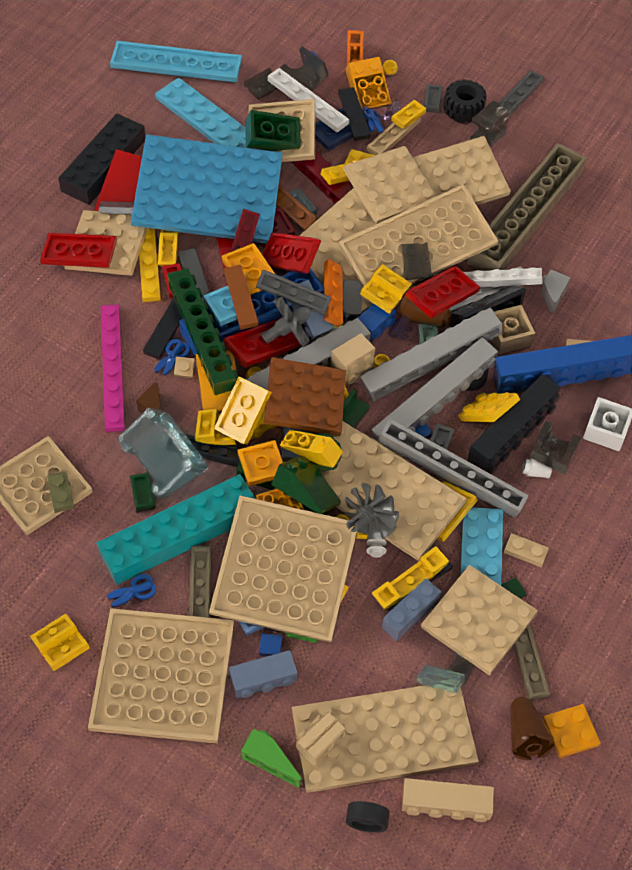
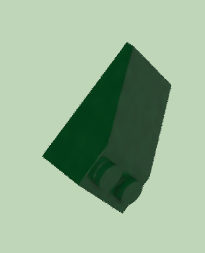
M250 110L245 121L246 148L266 151L300 149V117Z
M299 456L279 464L272 486L318 514H322L340 505L341 500L316 465L309 462V459Z

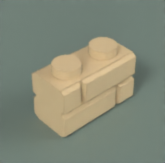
M329 712L324 716L318 715L312 722L313 726L308 731L306 729L301 731L296 738L298 740L296 748L313 765H316L346 736L345 727Z

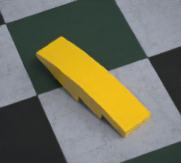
M161 230L158 266L176 264L180 232Z

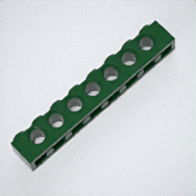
M188 268L168 273L169 288L214 395L232 391L238 375L236 370L231 368L232 361L230 356L225 354L224 342L219 340L218 328L213 327V317L207 313L208 306L206 301L201 299L203 298L200 287H196L195 275H191Z

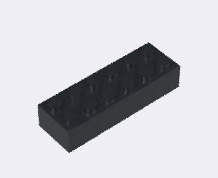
M116 113L59 176L61 192L90 205L102 190L116 149L134 154L145 142V126Z
M542 374L519 397L520 400L500 416L470 446L467 461L492 475L498 468V464L500 462L504 463L508 459L510 452L517 450L524 438L527 439L532 434L533 428L535 426L539 427L544 422L545 416L547 414L551 415L557 407L555 403L560 398L558 394L561 387Z

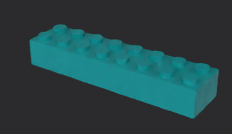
M241 474L96 542L99 555L115 584L123 583L190 550L191 546H198L231 530L239 496L256 499Z

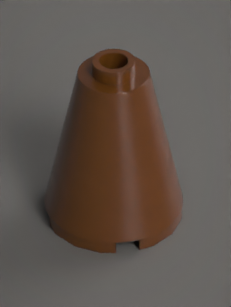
M406 296L403 297L399 314H402L400 319L404 321L444 327L452 320L449 309L430 318Z
M525 697L516 698L510 705L511 750L513 755L520 760H531V756L538 755V758L544 757L554 749V738L532 701Z

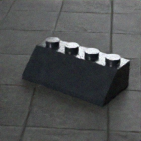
M509 286L500 289L492 295H486L479 301L471 302L461 309H456L451 313L452 320L449 325L454 327L463 320L469 319L488 308L495 312L523 305L526 289L519 286Z

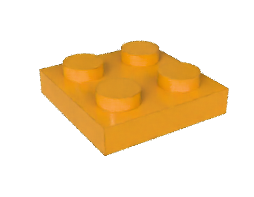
M275 440L238 450V456L248 486L274 480L279 464L283 463Z
M584 704L543 717L544 723L554 738L555 749L559 759L598 747L601 744Z

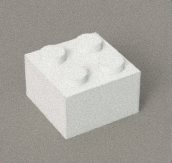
M598 397L583 439L620 451L632 419V408Z

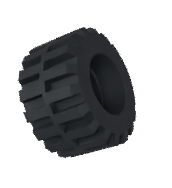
M462 79V81L452 82L447 87L444 110L446 115H449V118L455 119L454 121L471 123L482 117L487 95L486 90L478 82Z

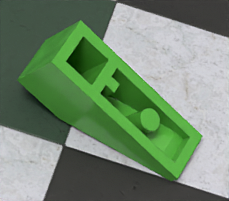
M253 729L241 750V758L300 788L301 776L274 739L271 738V735L264 730L258 731Z

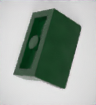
M353 389L343 405L342 421L353 428H356L370 409L369 404L357 398L358 390Z

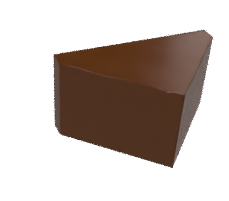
M153 383L136 400L137 409L150 420L161 425L158 383Z

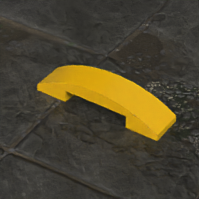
M435 546L421 556L418 563L390 583L388 581L372 592V595L385 610L402 601L425 578L431 580L449 563V560Z

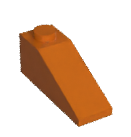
M348 30L347 65L351 62L363 60L364 31Z

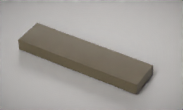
M191 546L189 616L210 618L211 546Z
M529 624L513 647L528 699L534 701L549 698L550 691Z

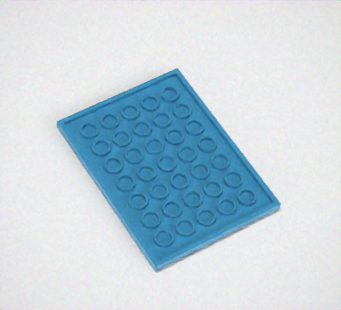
M146 134L131 226L234 239L242 211L246 209L260 214L252 242L267 243L273 232L283 153Z

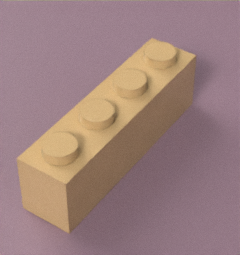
M405 778L401 811H406L409 815L426 813L434 818L446 815L451 816L455 820H463L466 817L473 818L477 822H486L491 819L493 814L494 787Z

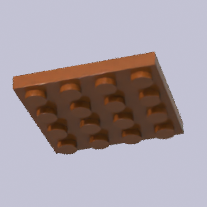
M271 357L267 390L272 392L266 402L263 423L340 436L342 432L346 370Z

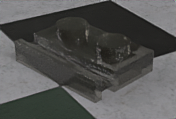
M271 68L244 81V87H247L248 91L258 100L278 89L268 81V75L273 73Z
M428 243L401 244L405 279L431 278L432 271Z

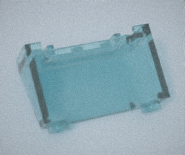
M148 408L117 438L121 444V449L127 454L136 455L154 479L152 491L159 498L168 497L201 475L208 468L204 459L168 413L161 410Z

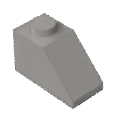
M550 270L548 275H544L542 284H540L543 285L541 294L551 313L555 312L570 281V277L554 270Z

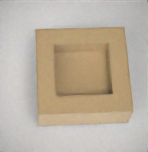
M176 357L174 376L193 378L195 359Z

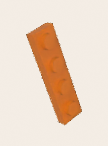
M328 259L324 262V294L332 297L325 313L324 320L339 327L343 324L342 266Z

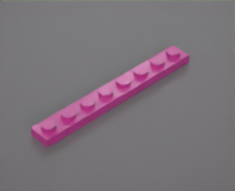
M119 304L101 306L105 430L106 432L125 431Z

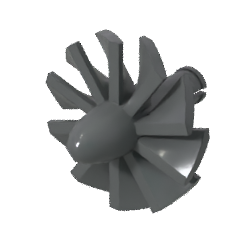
M282 296L274 300L273 302L283 318L276 321L274 327L261 334L266 343L268 344L280 335L285 336L292 331L302 347L308 344L310 340L301 325L311 316V308L302 307L291 312Z
M365 482L361 483L365 499L359 495L356 487L351 490V494L357 498L359 505L355 504L347 496L345 497L347 506L357 510L356 513L345 512L346 516L350 519L346 523L347 528L350 529L354 526L351 532L357 531L368 534V539L370 540L384 539L397 528L396 523L399 518V511H394V499L391 495L384 499L385 494L380 485H375L372 500L370 496L371 486Z

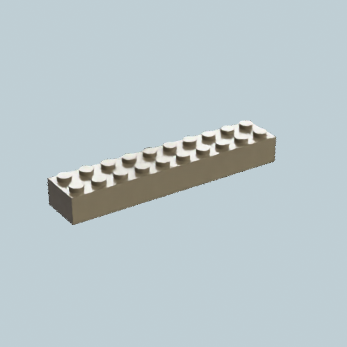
M557 143L489 225L499 241L498 244L468 258L467 263L481 271L505 270L583 173L587 158Z

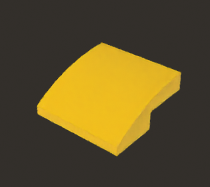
M382 264L372 275L371 280L361 289L360 294L390 314L410 289L412 283Z
M217 409L198 411L195 433L196 441L213 445L236 444L235 439L214 429L221 415L218 414Z
M66 613L30 636L53 671H56L90 649L88 643Z

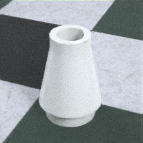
M533 458L525 459L521 473L525 474L526 477L548 479L552 472L551 467Z

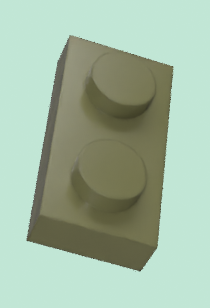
M67 471L47 475L54 512L74 509Z

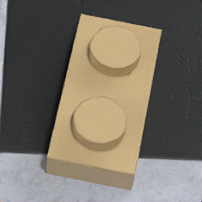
M511 533L504 553L542 567L549 547Z

